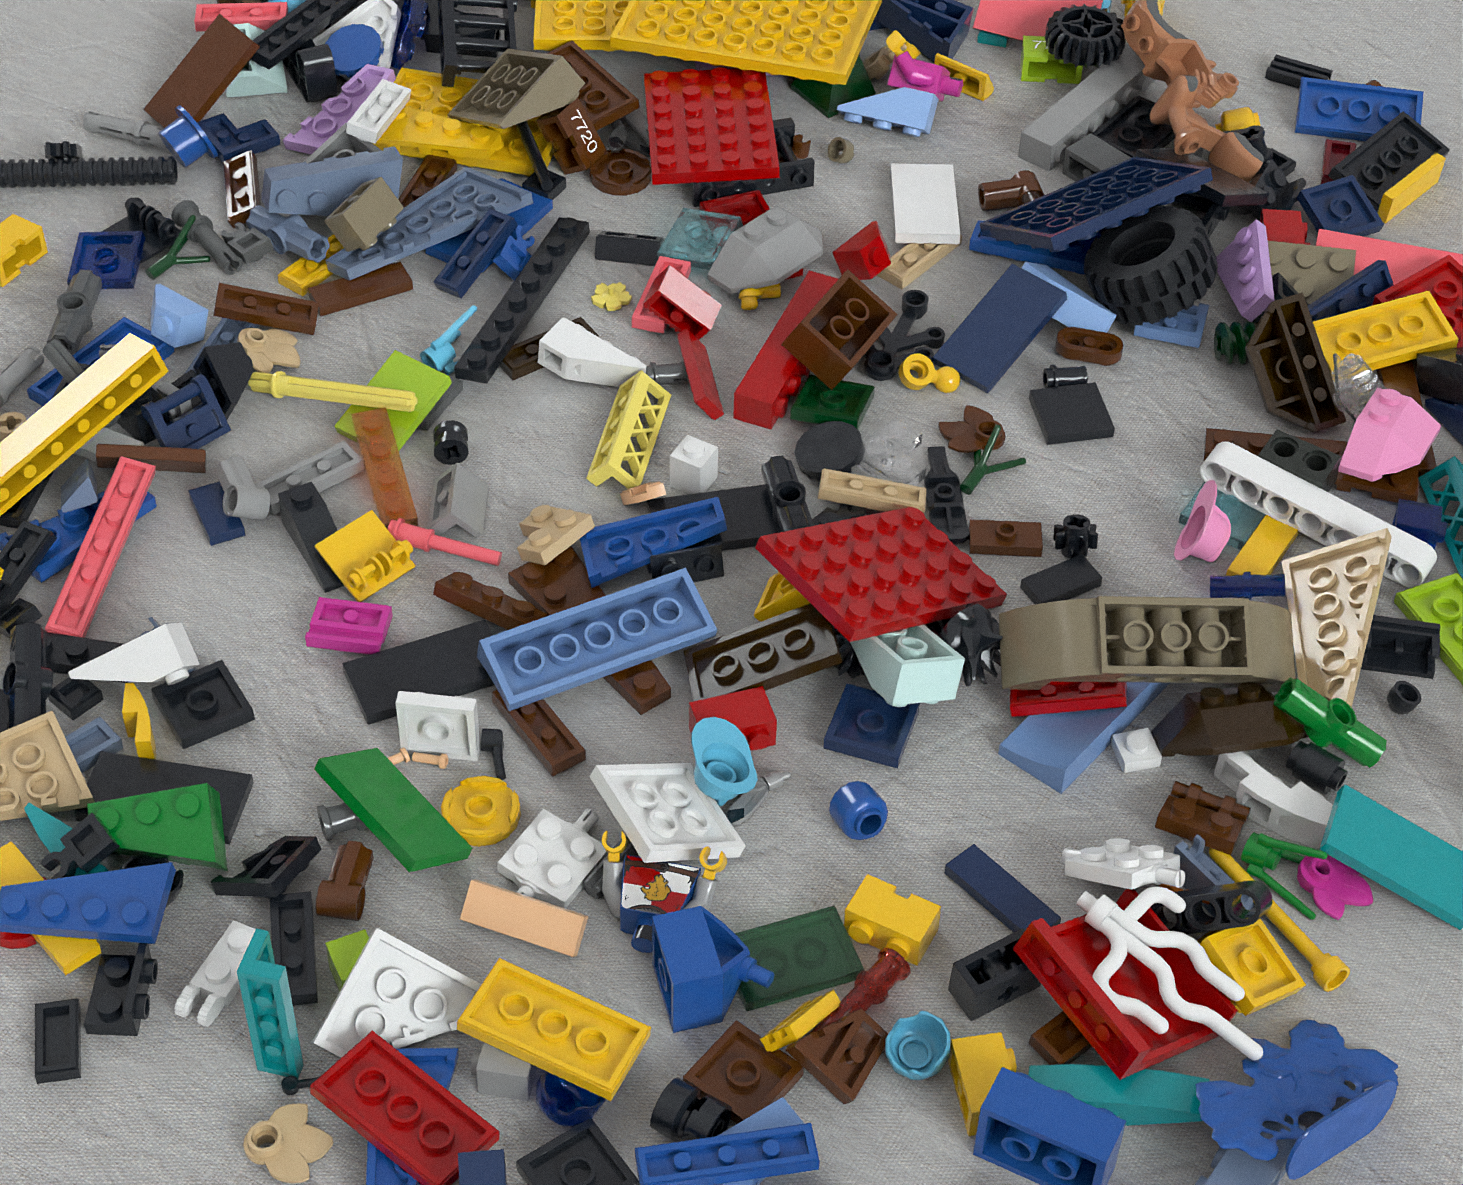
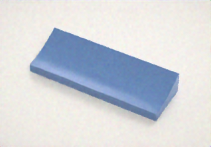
M683 568L479 640L477 658L495 684L508 711L713 638L716 636L717 628L687 569Z
M1127 682V707L1029 715L999 745L998 755L1062 794L1110 745L1112 734L1122 733L1170 683Z

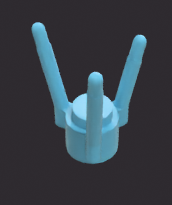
M475 305L462 314L439 338L430 343V347L420 353L423 364L440 372L443 370L447 375L454 372L457 362H453V359L456 357V352L451 344L461 335L458 329L477 311Z

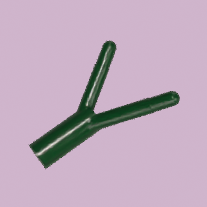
M190 215L169 252L145 269L150 279H156L173 265L210 262L211 258L209 256H176L188 241L187 234L196 220L195 215Z
M1000 425L994 426L982 455L981 449L974 452V467L960 485L963 493L967 495L972 494L986 474L1026 463L1025 458H1019L991 466L986 465L1001 430Z

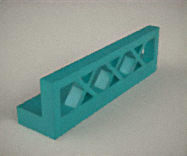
M1454 456L1418 479L1459 575L1463 579V541L1455 540L1460 526H1463V464ZM1448 475L1449 480L1444 491L1433 490L1431 484ZM1450 500L1460 502L1454 516L1444 515Z
M256 928L237 969V976L257 1070L285 1077L294 1076L298 1079L304 1063L286 966L275 964L269 931Z

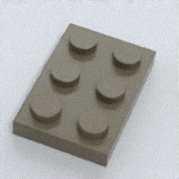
M1268 241L1272 276L1279 272L1298 293L1303 292L1308 304L1316 301L1354 276L1356 250Z

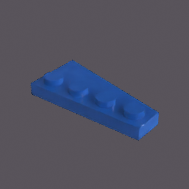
M978 220L970 238L969 250L1010 258L1016 261L1043 264L1050 268L1067 270L1077 274H1085L1083 266L1087 250L1090 249L1091 243L1095 238L1101 237V233L1105 228L1098 230L1093 238L1076 240L1069 243V248L1063 251L1050 252L1049 249L1045 248L1034 249L1031 245H1015L1011 241H996V238L982 236L979 223L984 221Z
M719 497L594 527L580 538L591 588L649 564L650 556L679 551L726 531V520Z

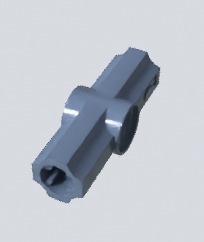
M260 205L250 210V216L246 220L248 229L256 228L270 238L273 248L278 254L291 251L316 263L326 258V252L330 248L328 238L309 229L305 221L298 214H291L285 217L278 213H268L267 209Z

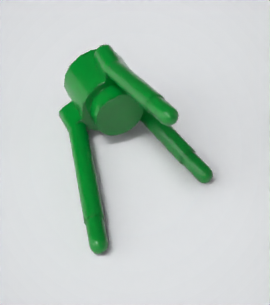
M1253 832L1248 838L1241 855V861L1249 864L1246 872L1263 881L1310 920L1315 919L1316 914L1264 871L1267 868L1272 871L1275 870L1281 858L1299 864L1304 858L1301 855L1326 859L1327 853L1314 848L1274 839L1263 833Z

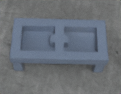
M1198 834L1195 836L1194 843L1190 849L1184 841L1175 846L1173 854L1180 855V870L1185 873L1183 887L1186 890L1235 883L1203 852L1205 840ZM1247 895L1241 896L1243 906L1247 910L1254 907L1253 899ZM1202 902V906L1213 917H1216L1214 906L1211 903L1206 904Z

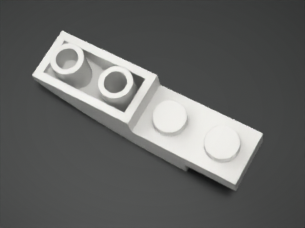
M1240 751L1219 754L1214 776L1237 793V803L1251 808L1250 819L1285 838L1319 850L1333 807L1330 802L1302 781L1290 789L1281 779L1270 774L1254 762L1246 753Z

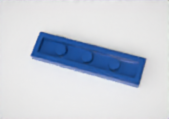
M811 1123L634 1148L639 1185H717L819 1170L820 1165Z

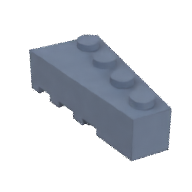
M394 146L383 148V151L369 153L364 151L349 157L336 158L335 156L323 158L324 161L307 164L306 162L264 169L261 200L268 213L329 216L362 183L378 177L384 179L398 199L403 158Z

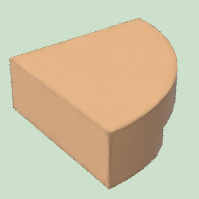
M660 481L648 482L623 490L620 493L623 505L639 503L667 495L664 484Z

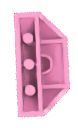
M1377 388L1356 419L1338 471L1373 482L1381 479L1384 474L1397 473L1418 465L1440 432L1441 425L1413 398L1401 395L1393 389Z

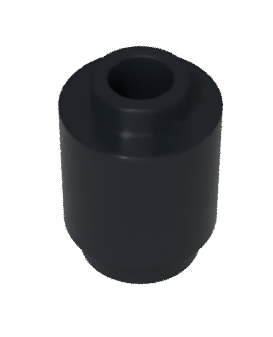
M1303 741L1298 742L1286 762V768L1292 771V776L1324 794L1330 792L1331 789L1338 791L1348 774V771L1344 769L1345 760L1313 742L1309 744Z

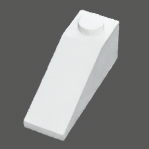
M182 623L164 624L69 671L68 674L71 679L131 682L166 681L168 685H172L190 676L188 670L200 665Z

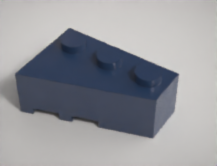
M882 0L878 10L877 21L892 32L898 31L907 42L913 44L922 54L934 62L937 53L953 59L969 33L974 8L955 0Z

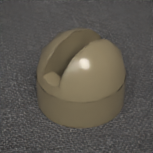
M836 137L830 142L828 157L831 161L840 164L848 163L854 157V145L849 140Z

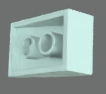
M924 624L850 642L871 687L889 705L905 707L907 704L913 703L936 704L938 701L955 699L965 658Z

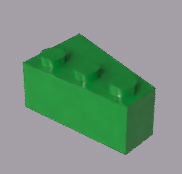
M208 783L87 804L88 815L94 813L98 816L120 847L112 852V854L126 856L147 855L152 858L167 857L169 861L179 864H192L228 871L220 795Z

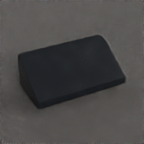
M602 231L596 236L595 259L655 266L662 253L664 238Z

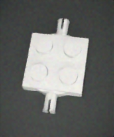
M543 809L497 862V872L517 885L519 890L516 893L547 901L550 904L566 909L585 886L584 881L608 854L602 843L587 833L599 820L598 815L594 811L591 813V809H585L577 821L572 824Z
M1114 838L1106 840V845L1098 848L1090 847L1076 850L1068 847L1062 853V862L1065 864V876L1131 890L1152 883L1179 888L1185 882V873L1180 870V855L1163 852V847L1158 845L1137 847L1130 845V841L1127 839Z

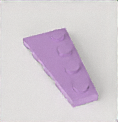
M366 64L341 87V94L334 98H328L322 104L323 110L314 118L308 116L300 123L302 129L295 135L289 133L283 139L285 149L312 155L340 127L351 119L382 79L390 82L396 80L394 70Z
M1257 219L1248 227L1242 228L1237 233L1234 241L1216 257L1218 263L1217 273L1241 316L1250 322L1256 319L1268 307L1270 302L1275 301L1266 226Z

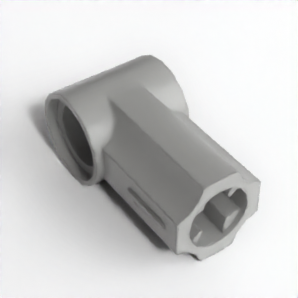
M231 456L225 461H220L215 472L225 492L223 495L224 513L232 517L264 520L270 508V495L267 489L256 487L243 458Z

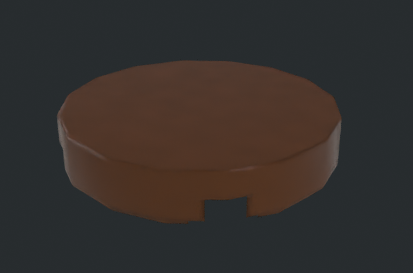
M622 149L619 153H611V150H607L590 166V181L595 188L603 193L615 196L635 194L645 189L651 182L650 161L638 151Z

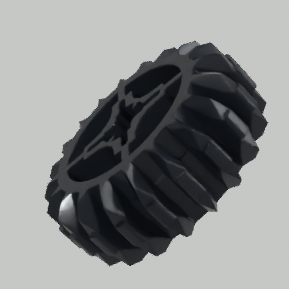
M1072 4L1070 8L1062 7L1060 11L1054 12L1053 16L1049 18L1046 25L1045 45L1048 47V52L1054 54V58L1057 60L1063 59L1064 64L1072 63L1075 67L1080 65L1085 66L1087 69L1089 66L1100 68L1101 64L1110 65L1111 61L1118 60L1119 55L1123 53L1126 39L1124 30L1121 27L1123 20L1117 18L1116 13H1108L1107 8L1099 9L1096 5L1088 7L1083 4V6L1077 7Z

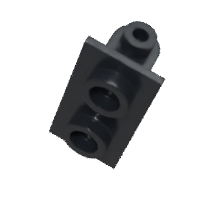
M720 542L650 556V563L646 565L648 573H652V579L683 568L687 569L693 582L724 576L722 546Z

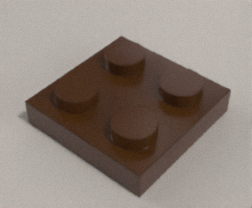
M737 1020L683 1076L684 1081L701 1090V1098L710 1094L732 1107L731 1120L736 1124L784 1097L804 1075V1067L780 1049L767 1052L760 1040L761 1036Z

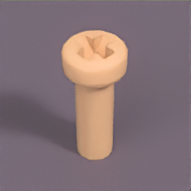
M404 747L399 749V753L388 757L393 765L403 761L405 763L410 762V756Z
M414 752L412 761L439 765L440 769H445L448 765V755L442 753L438 756Z

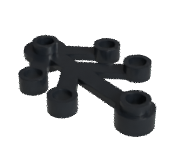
M909 290L903 294L901 305L903 314L893 332L891 333L887 327L878 338L884 346L883 350H877L872 345L864 354L866 357L864 372L868 377L877 381L893 378L897 374L901 363L912 354H923L933 363L934 352L930 348L937 349L942 347L945 339L944 330L939 327H930L924 332L907 336L914 321L922 318L928 310L929 298L923 291ZM921 345L927 346L917 348L913 353L896 356L897 352L907 350Z

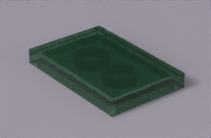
M835 905L735 933L748 947L750 957L757 960V965L775 973L769 988H765L751 980L747 983L741 981L737 991L746 1012L864 978V967Z

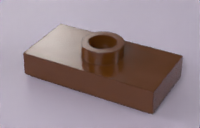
M970 519L969 554L1042 557L1041 522Z

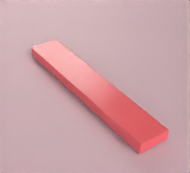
M123 456L120 457L45 626L47 633L85 638L154 478L156 466Z

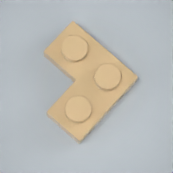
M541 505L534 508L530 515L519 523L523 536L529 538L517 547L521 560L542 565L548 564L595 527L591 514L549 505Z

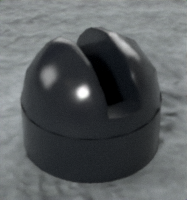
M1406 681L1396 682L1387 695L1389 708L1397 714H1408L1417 707L1422 699L1418 689Z

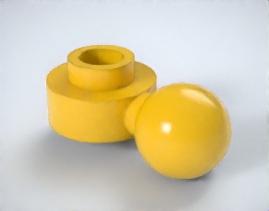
M923 354L908 356L901 363L898 371L901 382L912 390H920L929 383H934L937 390L950 393L955 391L960 384V375L956 369L944 366L935 370L932 361ZM910 370L916 371L918 373V378H914L911 375Z

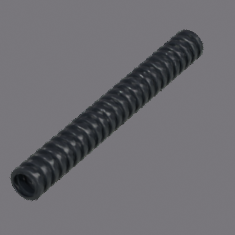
M159 156L158 160H155L154 157H149L148 160H145L144 157H139L138 160H135L134 157H129L128 160H125L124 157H119L118 160L109 157L108 161H105L103 157L99 158L98 161H95L94 158H89L88 161H85L84 158H79L78 161H75L74 158H69L68 161H65L64 158H59L58 162L53 158H50L48 162L45 159H39L38 162H35L34 159H29L28 162H25L24 159H19L18 162H15L14 159H9L8 162L0 159L1 188H6L7 185H10L11 188H16L17 185L26 188L27 184L32 188L36 187L37 184H40V187H46L47 184H50L51 187H56L57 184H60L61 187H66L67 184L75 187L77 183L82 187H85L87 183L90 186H96L97 183H100V186H106V183H110L111 186H115L116 183H120L121 186H125L126 183L135 186L136 182H139L140 185H145L146 182H149L150 185H155L156 182H159L160 185H165L166 182L175 185L178 178L177 162L173 156H169L167 160L163 156Z

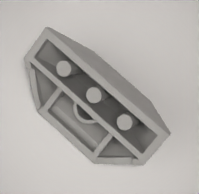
M776 205L730 234L710 268L707 279L730 294L738 293L740 289H757L776 285L823 255L821 231Z

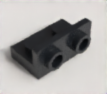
M1273 159L1263 162L1250 184L1269 193L1267 202L1263 205H1250L1247 207L1258 221L1260 220L1262 209L1291 210L1294 203L1298 201L1296 197L1305 187L1306 181L1304 178H1300L1289 183L1284 172L1277 167Z
M147 943L138 944L136 955L101 954L84 1022L87 1034L138 1036L141 1019L146 1020L149 1015L150 996L147 994L149 984H155L158 975L157 959H152Z

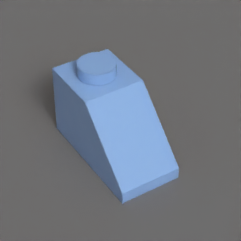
M156 284L150 314L151 335L174 348L204 340L209 310L162 284Z

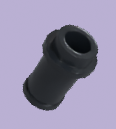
M1050 365L1049 368L1043 370L1044 388L1085 384L1088 382L1085 366L1057 368L1056 365Z

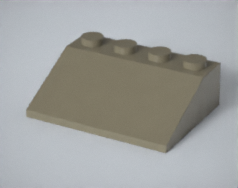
M507 49L447 115L451 119L505 129L572 103L579 96V90L584 86L585 82L561 55Z

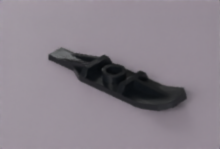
M945 446L928 447L930 470L924 478V487L926 488L930 522L938 530L944 532L953 544L964 543L970 539V532L966 521L959 477L949 468Z

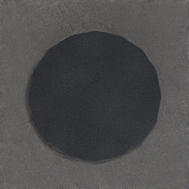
M828 421L815 425L806 431L797 441L794 453L800 471L809 474L812 479L820 481L822 469L824 468L851 473V468L856 463L859 465L863 460L865 447L860 432L853 425L842 421Z

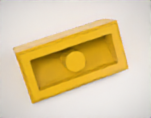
M939 53L935 55L934 64L945 67L950 72V77L963 79L962 93L984 101L994 92V87L988 74Z

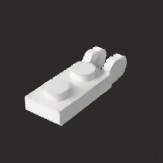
M232 921L191 979L189 985H186L181 995H179L174 1008L176 1015L186 1018L200 999L204 997L206 1000L199 1010L197 1022L209 1027L214 1022V1019L218 1017L224 1006H229L240 990L237 969L256 929L237 921Z

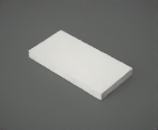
M891 163L890 177L895 243L960 244V226L953 165Z

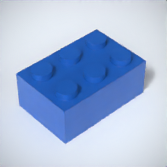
M1002 1067L980 1109L973 1155L1040 1185H1107L1116 1166L1126 1120L1117 1117L1107 1109L1096 1108L1077 1100L1066 1091L1054 1090L1040 1084L1024 1073L1013 1072Z

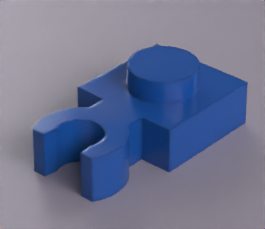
M518 225L492 259L514 281L532 257L527 249L533 246L535 242L533 236L526 240L522 238L521 225Z

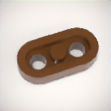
M1067 327L1058 332L1055 349L1059 355L1069 360L1108 366L1121 360L1124 345L1118 336L1111 333Z

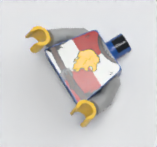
M605 831L601 840L605 851L608 852V860L603 861L602 892L611 914L620 918L621 931L633 935L631 946L635 950L642 953L652 952V916L702 906L710 911L718 883L715 875L717 872H721L727 865V857L723 851L719 855L718 863L711 866L707 862L711 848L707 846L702 849L699 859L705 869L703 875H701V868L670 862L644 863L641 857L626 854L624 861H621L620 853L625 850L627 845L625 834L621 831L622 842L620 846L611 848L607 845L608 831Z

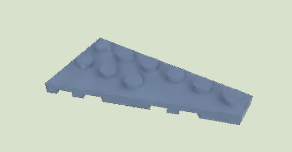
M464 167L404 207L395 217L397 222L388 230L380 232L376 236L378 241L372 247L365 251L359 248L350 252L343 248L325 260L328 271L350 281L475 228L489 208L507 215L533 204L532 194L527 190L477 170Z

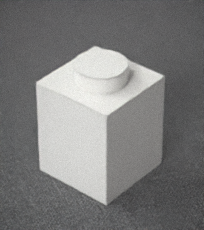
M687 435L670 455V487L687 494L704 493L717 479L718 447Z

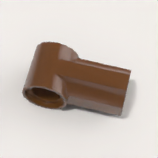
M1029 170L1020 171L1009 180L985 182L978 185L979 205L982 211L1021 206L1045 195L1036 175Z
M348 841L346 844L338 847L328 880L323 879L318 888L316 897L317 916L359 921L361 919L366 896L365 885L374 860L373 850L365 847L362 842Z

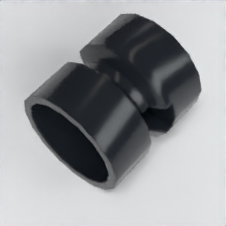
M677 1077L666 1086L656 1102L650 1120V1127L672 1140L682 1137V1141L715 1137L727 1130L732 1116V1107L710 1094L701 1098L700 1089Z

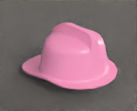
M1215 480L1207 481L1196 498L1188 522L1175 546L1174 556L1176 560L1182 561L1190 555L1208 562H1214L1229 540L1231 534L1229 518L1215 505L1217 497V484Z

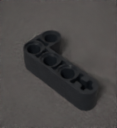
M310 38L282 60L283 65L307 103L337 95L334 59L328 44L316 46Z

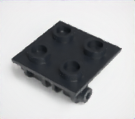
M135 197L129 198L125 202L127 217L96 234L94 239L134 266H138L172 246L181 230L175 226V222L172 219L165 218L160 211L155 210L152 206H146L143 200Z

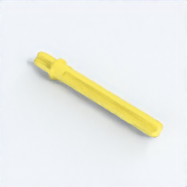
M276 371L274 374L253 372L248 381V385L251 386L253 392L272 394L274 398L279 399L284 396L407 412L414 411L415 405L418 403V398L413 391L287 376L283 371Z

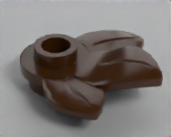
M966 405L963 421L939 422L938 424L942 436L950 441L948 448L957 452L970 453L980 449L984 450L995 425H1000L1001 430L992 450L1000 448L1005 443L1006 435L1002 425L995 421L990 413L974 406Z

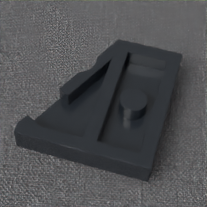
M283 836L263 851L243 860L242 864L245 869L243 872L233 878L218 875L211 881V885L216 895L254 896L267 899L277 897L286 891L287 886L300 872L309 866L310 861L322 849L316 836Z

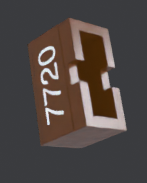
M578 97L575 101L564 107L542 114L535 121L547 143L552 142L555 146L556 151L553 154L565 175L587 170L607 151Z

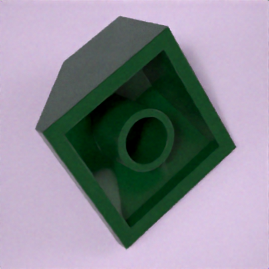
M858 55L846 85H832L827 82L810 79L801 80L797 77L791 84V89L827 118L840 113L837 110L838 105L876 95L860 55Z

